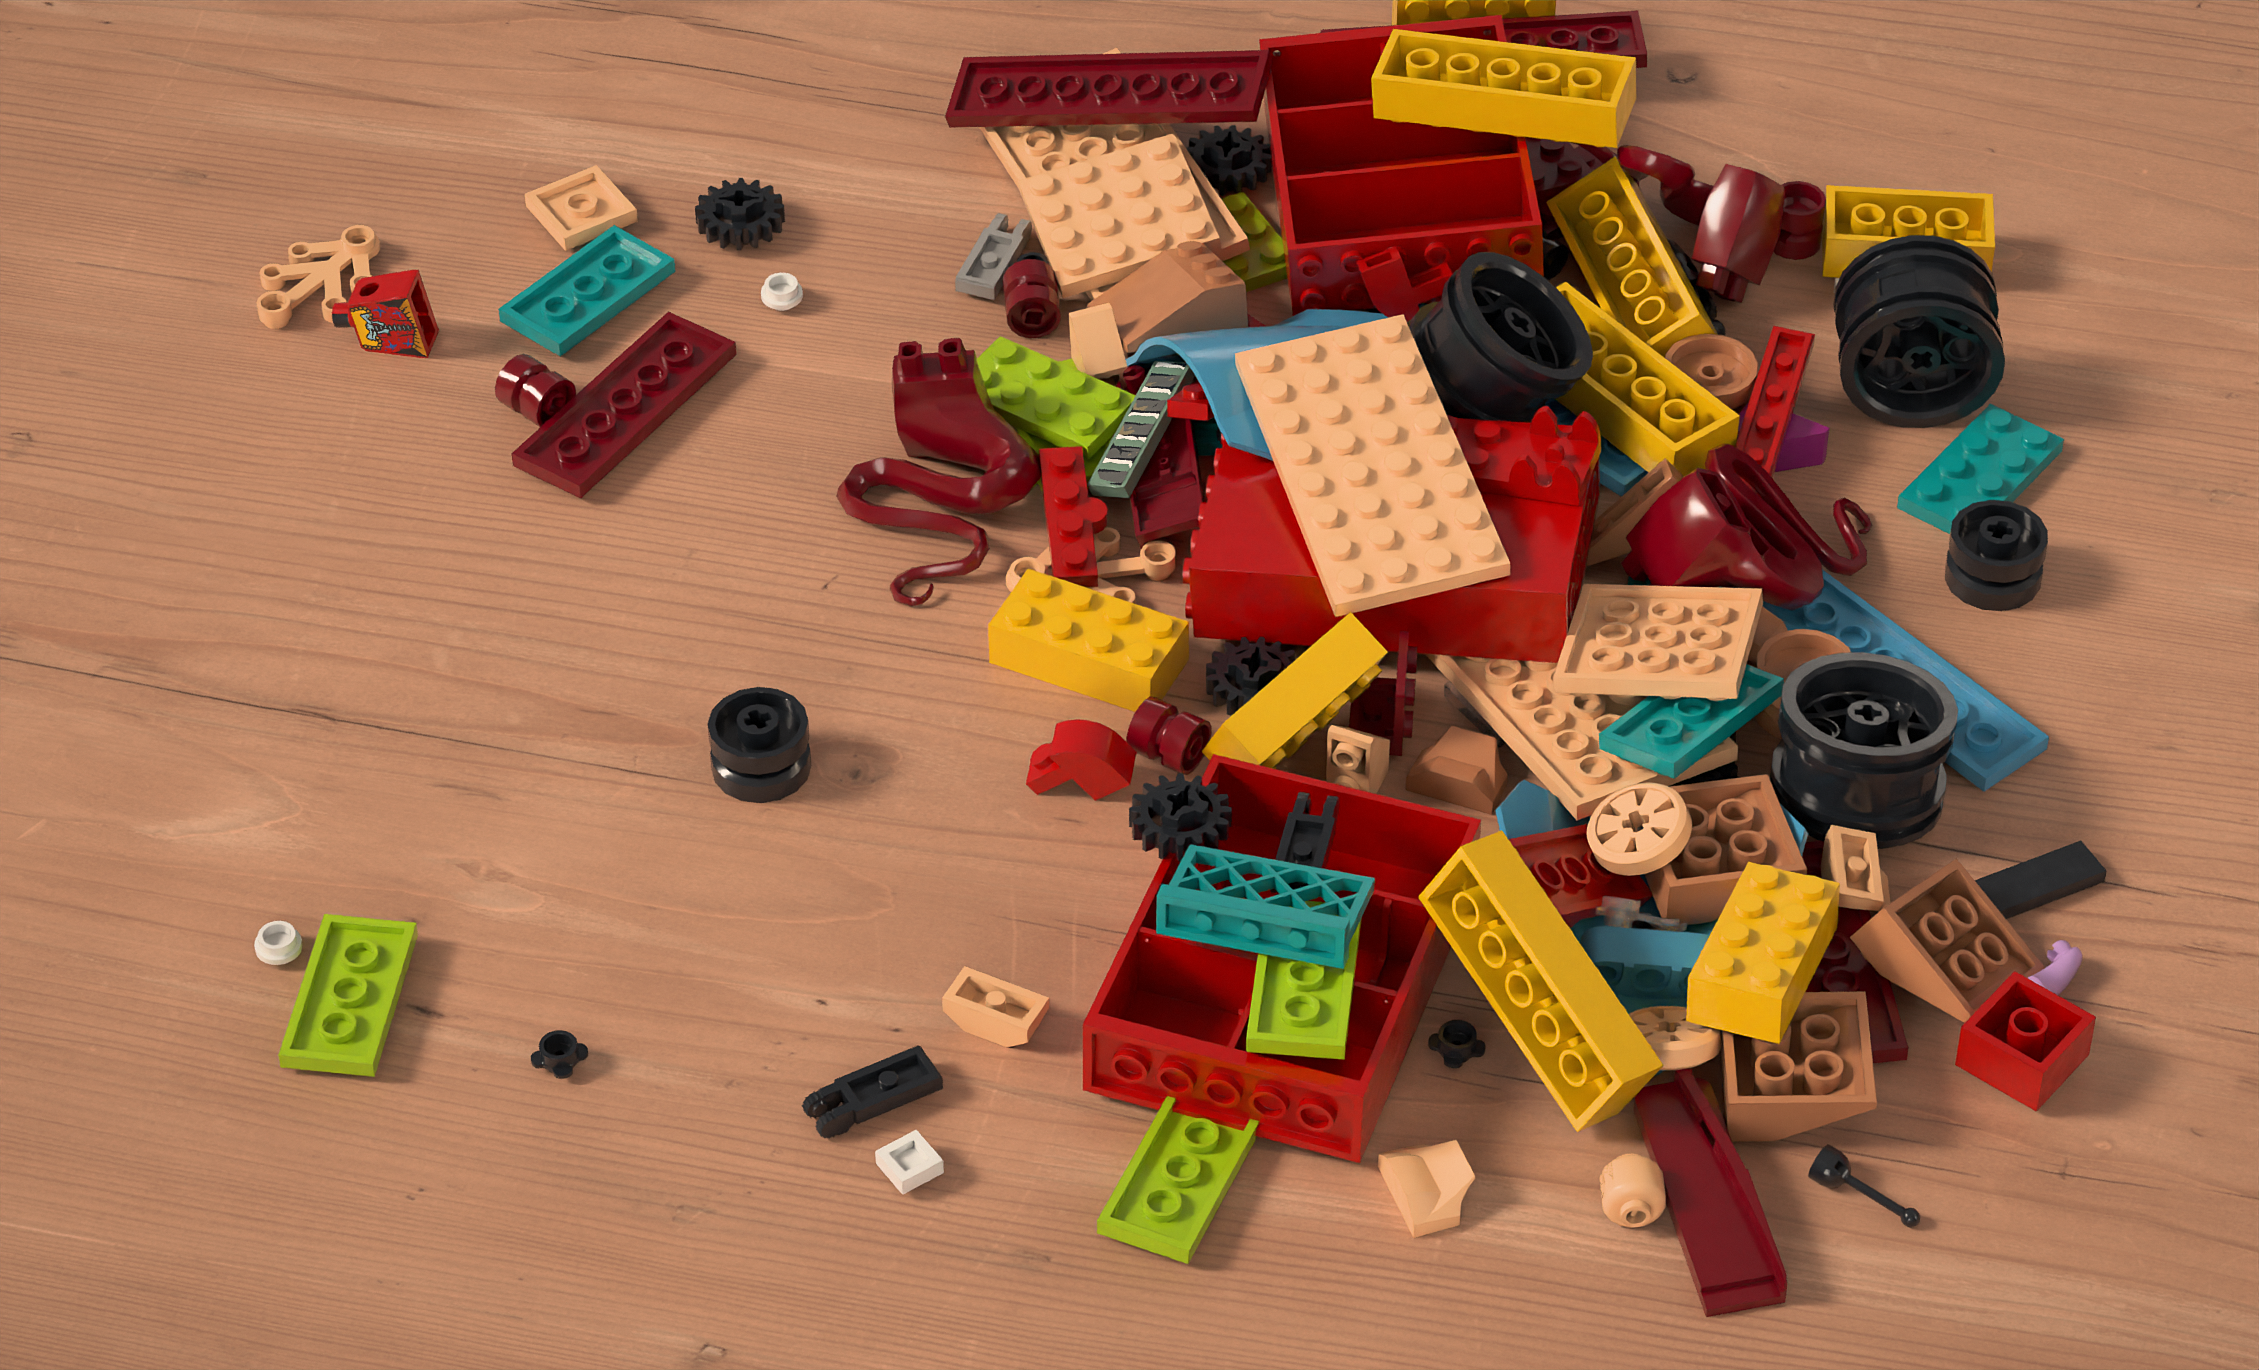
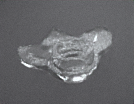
M1603 896L1601 907H1596L1595 914L1605 915L1603 925L1632 928L1633 920H1640L1662 931L1683 932L1687 929V923L1679 924V919L1658 918L1650 913L1639 912L1641 901Z

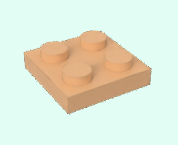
M597 165L525 194L526 207L565 251L594 240L613 225L623 228L638 222L637 209Z

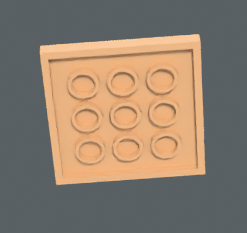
M1174 133L1018 180L1021 196L1044 253L1054 270L1062 298L1121 281L1162 251L1175 249L1182 242L1197 241L1208 247L1212 252L1222 250L1219 235Z
M1584 584L1553 676L1554 693H1569L1578 697L1590 694L1615 695L1620 698H1631L1636 695L1660 696L1670 700L1681 697L1707 698L1712 701H1722L1728 698L1737 699L1763 606L1762 589Z

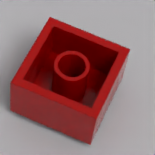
M2014 971L1961 1026L1955 1065L2037 1112L2089 1056L2096 1016Z

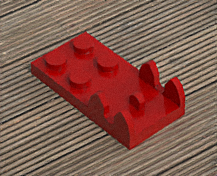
M1543 406L1536 411L1530 428L1498 424L1493 421L1456 418L1447 415L1479 492L1574 506L1580 505L1601 453L1600 429L1591 414L1583 411L1574 420L1571 433H1564L1559 430L1557 417L1549 406Z
M1588 824L1509 839L1569 928H1572L1582 919L1641 907L1653 896L1640 875L1616 874L1599 864L1588 843Z

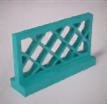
M1190 844L1169 885L1162 884L1157 893L1156 934L1344 969L1349 958V943L1374 892L1375 878ZM1196 863L1215 866L1216 868L1200 873L1194 866ZM1253 873L1263 877L1246 881L1242 875ZM1229 880L1233 885L1220 890H1216L1212 886V884ZM1297 881L1308 883L1309 885L1293 890L1288 884ZM1273 888L1279 893L1265 899L1258 894ZM1346 890L1357 893L1339 898L1334 892ZM1321 897L1326 902L1311 908L1305 903V901Z

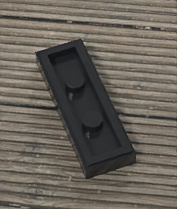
M2080 840L1979 878L1975 882L2005 919L2103 883L2105 882L2107 871Z

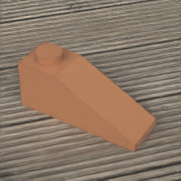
M1666 458L1595 520L1586 566L1630 553L1632 548L1625 537L1654 502L1685 477Z

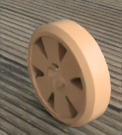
M1639 783L1614 792L1599 804L1589 820L1587 839L1595 858L1602 867L1620 875H1641L1667 865L1681 853L1690 838L1692 820L1684 800L1674 789L1658 783ZM1643 826V830L1636 832V828Z
M1655 1006L1629 1013L1631 1019L1664 1065L1660 1070L1687 1069L1711 1060L1721 1049V1030L1686 1022L1687 1007Z

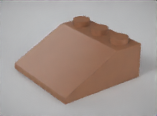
M1197 241L1182 242L1175 249L1162 251L1087 304V308L1110 303L1122 348L1127 353L1136 352L1143 342L1153 337L1208 330L1248 328L1245 282L1208 247Z
M1767 774L1670 787L1684 800L1691 816L1692 831L1686 846L1675 859L1667 865L1645 874L1665 928L1707 923L1718 919L1748 862L1769 865L1777 869L1803 875L1807 874L1806 865ZM1640 826L1635 830L1636 832H1638L1640 830H1643L1644 828L1643 826Z
M1957 858L1884 907L1850 936L1863 957L1872 964L1881 976L1963 1023L1978 1010L2014 971L2028 978L2045 969L2044 965Z
M1805 992L1780 1044L1721 1030V1049L1719 1054L1724 1119L1732 1142L1778 1141L1876 1109L1877 1098L1866 992Z

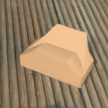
M1831 825L1824 841L1821 860L1822 879L1840 883L1839 907L1881 911L1891 902L1888 878L1879 865L1876 833Z
M964 966L943 996L942 1006L943 1012L963 1031L1004 1047H1011L1028 1043L1049 1009V997Z
M1457 1140L1436 1145H1416L1378 1154V1168L1413 1238L1460 1225L1461 1202L1467 1189L1476 1178Z

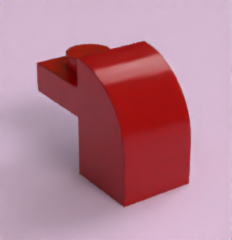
M1397 247L1356 261L1374 306L1388 318L1403 314L1406 322L1411 320L1420 310L1418 304L1423 302L1430 304L1432 302H1439L1442 299L1444 284L1452 275L1448 264L1444 263L1408 276Z
M1080 719L1063 721L1056 724L1052 743H1045L1033 751L1026 785L1039 795L1073 779L1096 801L1131 784L1137 752L1117 732L1101 723Z

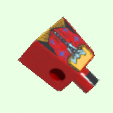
M407 270L361 278L357 281L349 301L336 302L332 308L334 326L336 328L354 327L361 348L368 352L428 358L439 333V328L419 270Z

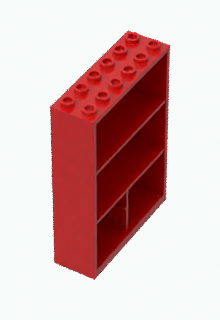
M1502 15L1259 39L1260 50H1269L1273 60L1263 99L1293 316L1308 309L1359 310L1376 308L1364 285L1356 261L1393 247H1397L1408 276L1444 263L1448 264L1453 274L1469 256L1478 252H1495L1526 264L1544 277L1542 221L1525 137H1514L1512 135L1491 132H1474L1467 129L1433 127L1431 125L1410 122H1393L1391 120L1374 118L1371 78L1393 29L1507 42Z
M1470 419V420H1477V421H1493V420ZM1493 421L1498 424L1530 428L1531 423ZM1557 425L1559 430L1564 433L1572 432V425ZM1222 434L1221 442L1223 448H1216L1215 475H1209L1207 479V502H1201L1199 507L1198 523L1200 529L1192 531V558L1186 557L1183 564V584L1190 585V592L1187 593L1185 603L1186 619H1192L1193 634L1196 638L1241 641V637H1246L1249 641L1257 642L1259 637H1264L1266 643L1280 641L1282 644L1312 646L1346 615L1338 617L1334 615L1274 461L1230 447ZM1599 458L1579 506L1480 492L1510 561L1509 576L1352 613L1387 651L1398 652L1400 631H1409L1408 646H1416L1417 653L1558 663L1582 591L1600 498Z
M1213 754L1203 774L1202 785L1206 787L1212 783L1218 784V795L1227 794L1229 797V807H1232V827H1229L1228 840H1219V850L1275 860L1288 813L1293 812L1298 793H1310L1312 806L1309 815L1322 816L1327 796L1339 797L1340 806L1336 821V832L1325 869L1375 878L1374 892L1361 920L1345 1060L1246 1052V1037L1258 953L1156 934L1157 893L1162 884L1169 885L1181 862L1177 860L1176 853H1169L1162 859L1083 1022V1091L1155 1110L1160 1109L1167 1096L1176 1098V1102L1172 1107V1112L1194 1118L1208 1119L1213 1123L1244 1131L1250 1119L1257 1120L1259 1124L1256 1128L1255 1136L1360 1163L1451 948V945L1418 897L1461 846L1480 839L1481 819ZM1196 863L1194 866L1200 873L1216 868L1215 866ZM1253 873L1242 875L1246 881L1263 877ZM1229 880L1212 884L1216 890L1233 886ZM1270 890L1258 893L1263 899L1278 895V893H1271ZM1341 890L1334 893L1339 898H1343L1357 892ZM1321 897L1308 900L1316 902H1325Z

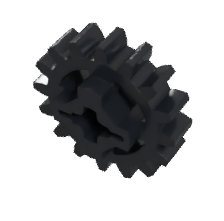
M1217 125L1214 126V133L1210 134L1205 130L1199 131V139L1190 138L1189 147H1186L1212 187L1218 189L1221 196H1224L1227 191L1232 190L1236 194L1240 193L1243 187H1247L1252 191L1256 190V181L1265 183L1267 181V173H1271L1272 170L1270 144H1264V136L1262 135L1251 137L1250 128L1238 132L1235 125H1231L1229 129L1224 130Z
M739 178L737 183L732 185L727 180L722 181V188L718 189L710 186L708 187V196L700 195L698 197L699 205L695 206L696 224H698L699 234H706L708 243L720 240V248L723 249L729 244H733L737 250H742L743 245H748V243L753 248H758V240L763 239L764 241L771 242L773 241L772 232H782V223L785 222L782 195L774 194V189L771 185L760 188V180H754L750 185L745 183L743 178Z
M1241 637L1240 646L1237 647L1226 642L1224 643V653L1214 651L1212 653V663L1206 664L1207 695H1213V705L1215 707L1227 704V715L1231 716L1295 661V651L1288 650L1282 652V642L1280 641L1273 643L1271 646L1265 645L1264 637H1259L1255 644H1250L1246 637Z
M1178 773L1176 781L1169 782L1162 775L1159 776L1158 786L1155 787L1152 784L1144 783L1143 794H1134L1132 796V807H1129V827H1132L1133 840H1142V850L1145 852L1157 848L1159 849L1160 859H1164L1169 853H1176L1177 860L1181 861L1190 844L1219 850V840H1228L1229 827H1232V807H1229V797L1227 794L1218 795V784L1212 783L1206 787L1202 785V776L1197 775L1190 782L1185 781L1183 773Z

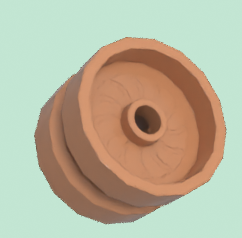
M1699 334L1688 336L1674 343L1665 354V359L1738 415L1749 402L1757 378L1758 362L1753 352L1740 341L1724 335Z
M1794 629L1778 633L1765 641L1757 654L1756 668L1782 677L1785 682L1790 673L1805 662L1825 655L1850 653L1851 650L1835 636L1818 630ZM1779 697L1757 714L1755 718L1763 729L1772 736L1782 739L1778 727L1781 697Z

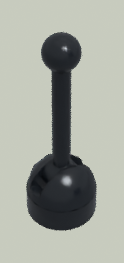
M1827 1144L1819 1152L1809 1170L1808 1177L1828 1188L1840 1187L1846 1183L1898 1215L1906 1227L1918 1225L1920 1213L1915 1208L1905 1209L1850 1174V1162L1840 1150Z

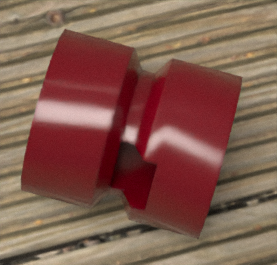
M1802 181L1786 182L1781 184L1785 188V203L1780 235L1773 252L1786 259H1807L1814 256L1820 250L1826 197L1819 187L1811 183Z
M1026 259L1014 263L1006 270L1003 276L1007 324L1011 331L1021 337L1041 338L1049 335L1058 327L1061 321L1058 286L1054 270L1046 262L1036 259Z
M520 354L509 360L501 369L496 380L495 395L499 402L513 411L523 414L526 419L541 427L576 395V387L572 381L556 371L550 372L546 365L532 356Z
M1151 696L1142 702L1133 715L1128 728L1126 742L1137 754L1151 760L1161 757V765L1178 773H1183V775H1188L1197 768L1205 756L1202 750L1211 739L1212 726L1209 721L1186 711L1179 713L1176 706Z

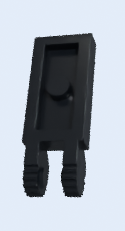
M1299 792L1293 812L1288 813L1275 860L1325 869L1336 832V821L1340 806L1339 797L1328 795L1323 806L1322 816L1309 815L1312 806L1310 793ZM1296 881L1288 885L1295 890L1309 884ZM1274 888L1270 889L1271 893H1278Z
M917 1045L835 1079L834 1083L820 1088L817 1092L813 1091L808 1097H805L802 1107L810 1118L820 1117L815 1127L821 1137L823 1136L824 1139L834 1138L835 1135L839 1136L846 1133L854 1123L860 1124L942 1090L943 1078L922 1047Z

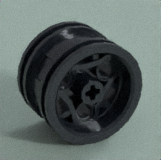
M1905 236L1890 239L1869 248L1857 256L1842 272L1835 287L1833 302L1835 325L1840 340L1838 351L1840 377L1843 389L1852 404L1864 414L1884 424L1902 428H1929L1946 425L1968 416L1982 407L1996 392L2003 378L2005 367L2003 340L2000 325L1997 322L1999 307L1993 274L1986 262L1971 248L1954 240L1937 236Z
M1478 252L1469 256L1445 282L1442 299L1439 302H1432L1422 306L1414 317L1407 322L1446 415L1456 418L1531 423L1538 409L1545 406L1549 399H1556L1567 394L1574 384L1587 373L1592 364V345L1584 323L1561 292L1526 264L1495 252Z
M1865 652L1837 653L1821 656L1803 663L1790 673L1782 689L1778 727L1782 739L1773 752L1770 782L1779 803L1806 829L1808 836L1823 842L1831 825L1876 833L1877 849L1902 846L1922 838L1935 827L1942 814L1947 781L1943 762L1953 749L1958 717V707L1954 696L1945 684L1930 672L1910 662L1887 655Z

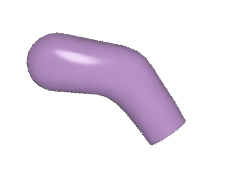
M2065 940L2055 942L2052 945L2054 949L2047 951V958L2052 963L2040 972L2028 977V979L2057 995L2068 986L2082 962L2080 949L2077 947L2071 948L2070 944Z

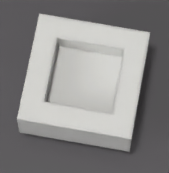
M917 1130L875 1151L877 1166L902 1195L944 1173L942 1158Z

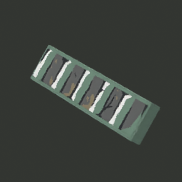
M1154 361L1087 484L1092 496L1130 498L1173 418L1168 417L1167 400L1180 392L1184 386L1190 385L1195 377L1194 372L1186 362Z

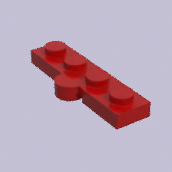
M1082 446L1039 449L1052 576L1086 588L1098 587V569L1093 534L1103 531L1107 526L1108 509L1102 500L1088 497Z

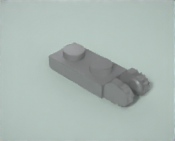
M1000 213L995 215L989 227L984 228L955 279V291L995 300L1003 286V276L1006 270L1017 262L1027 242H1029L1033 226L1031 220L1021 219L1011 234L1007 233L1008 216Z

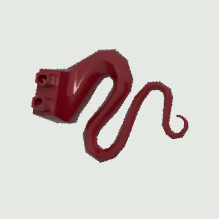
M1573 143L1583 147L1603 164L1616 156L1620 167L1627 171L1635 182L1647 178L1648 175L1660 181V197L1664 207L1681 219L1699 226L1692 260L1702 265L1696 286L1715 292L1714 295L1719 298L1742 303L1748 283L1761 284L1780 235L1785 203V188L1781 184L1756 171L1725 164L1713 186L1694 180L1695 170L1690 164L1662 153L1638 146L1622 145L1617 149V154H1615L1607 147Z
M960 338L944 339L939 343L938 352L923 353L922 345L916 341L901 342L899 344L898 355L894 356L892 366V395L897 433L908 457L938 458L985 470L986 473L981 477L962 478L939 473L907 460L880 457L854 465L839 486L836 495L847 515L867 523L952 533L973 541L974 549L968 556L960 560L912 567L896 576L890 584V591L894 601L909 606L920 605L926 602L934 589L931 583L928 591L921 597H909L901 592L903 587L915 579L961 576L978 569L990 549L987 533L983 528L958 516L875 505L862 499V495L869 488L878 485L899 487L937 506L969 515L990 514L1024 499L1039 483L1041 478L1039 454L993 408L977 362L975 350H965Z
M1724 443L1708 451L1705 469L1696 468L1654 502L1625 537L1632 550L1621 565L1627 575L1633 580L1644 582L1649 578L1650 583L1648 586L1762 589L1764 602L1794 611L1812 603L1822 594L1824 587L1822 565L1830 572L1852 576L1868 564L1867 550L1845 510L1860 520L1864 526V529L1858 530L1859 534L1868 533L1871 530L1872 523L1869 516L1858 504L1845 497L1836 500L1833 504V516L1849 550L1851 559L1839 556L1805 521L1764 468L1748 454L1730 444ZM1742 479H1744L1747 483L1754 487L1758 494L1761 496V498L1753 490H1751L1742 481Z

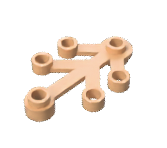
M355 225L345 229L341 239L338 241L310 244L307 242H296L288 248L290 265L268 264L262 267L260 270L261 284L264 289L270 292L262 294L257 300L260 321L271 329H279L286 326L292 317V309L324 285L323 317L326 321L333 323V305L336 302H347L342 297L340 271L350 263H353L355 276L350 279L351 294L358 280L372 276L370 275L369 259L376 256L380 250V241L374 234V231L368 226ZM332 256L327 261L314 262L316 257ZM303 279L286 293L276 291L286 285V280Z
M1105 527L1103 531L1094 534L1096 561L1102 556H1113L1119 552L1120 534L1116 529ZM1151 541L1142 547L1140 557L1097 562L1098 587L1087 588L1136 604V595L1132 589L1118 587L1103 580V578L1145 573L1151 580H1165L1175 569V549L1168 542ZM1049 547L1037 558L1023 557L1011 564L1006 574V586L1010 592H1012L1027 569L1052 576Z

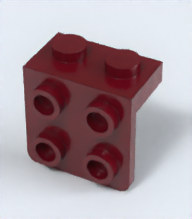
M1400 631L1397 679L1376 677L1370 683L1371 686L1350 705L1349 728L1390 740V756H1402L1403 738H1412L1414 711L1405 710V706H1414L1416 679L1407 678V673L1416 674L1417 647L1408 646L1409 631Z

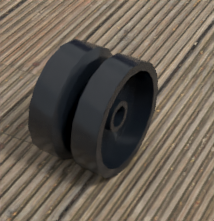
M1987 500L1972 503L1960 510L1951 523L1949 550L1947 551L1945 565V581L1951 593L1966 604L1982 610L1992 611L2016 609L2032 601L2041 588L2043 562L2045 561L2048 544V530L2042 519L2027 507L2010 501Z
M748 688L738 690L724 697L712 709L707 724L711 747V770L715 783L725 794L740 801L766 803L781 800L797 792L808 780L811 769V751L808 743L810 737L809 721L805 707L793 695L774 688Z

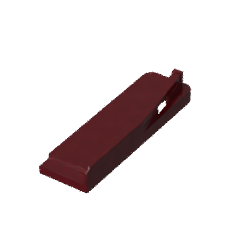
M1140 365L1128 367L1123 372L1127 387L1123 389L1120 381L1116 387L1136 395L1146 378L1144 373L1146 370ZM1172 418L1130 496L1135 535L1141 549L1148 541L1199 527V507L1201 502H1205L1193 419Z
M1687 1068L1675 1070L1674 1082L1643 1087L1634 1098V1114L1649 1157L1657 1163L1663 1173L1666 1205L1705 1316L1711 1317L1785 1303L1788 1283L1786 1271L1749 1170L1745 1168L1732 1143L1711 1084L1705 1079L1694 1078L1692 1070ZM1702 1120H1704L1715 1139L1713 1147L1700 1126Z

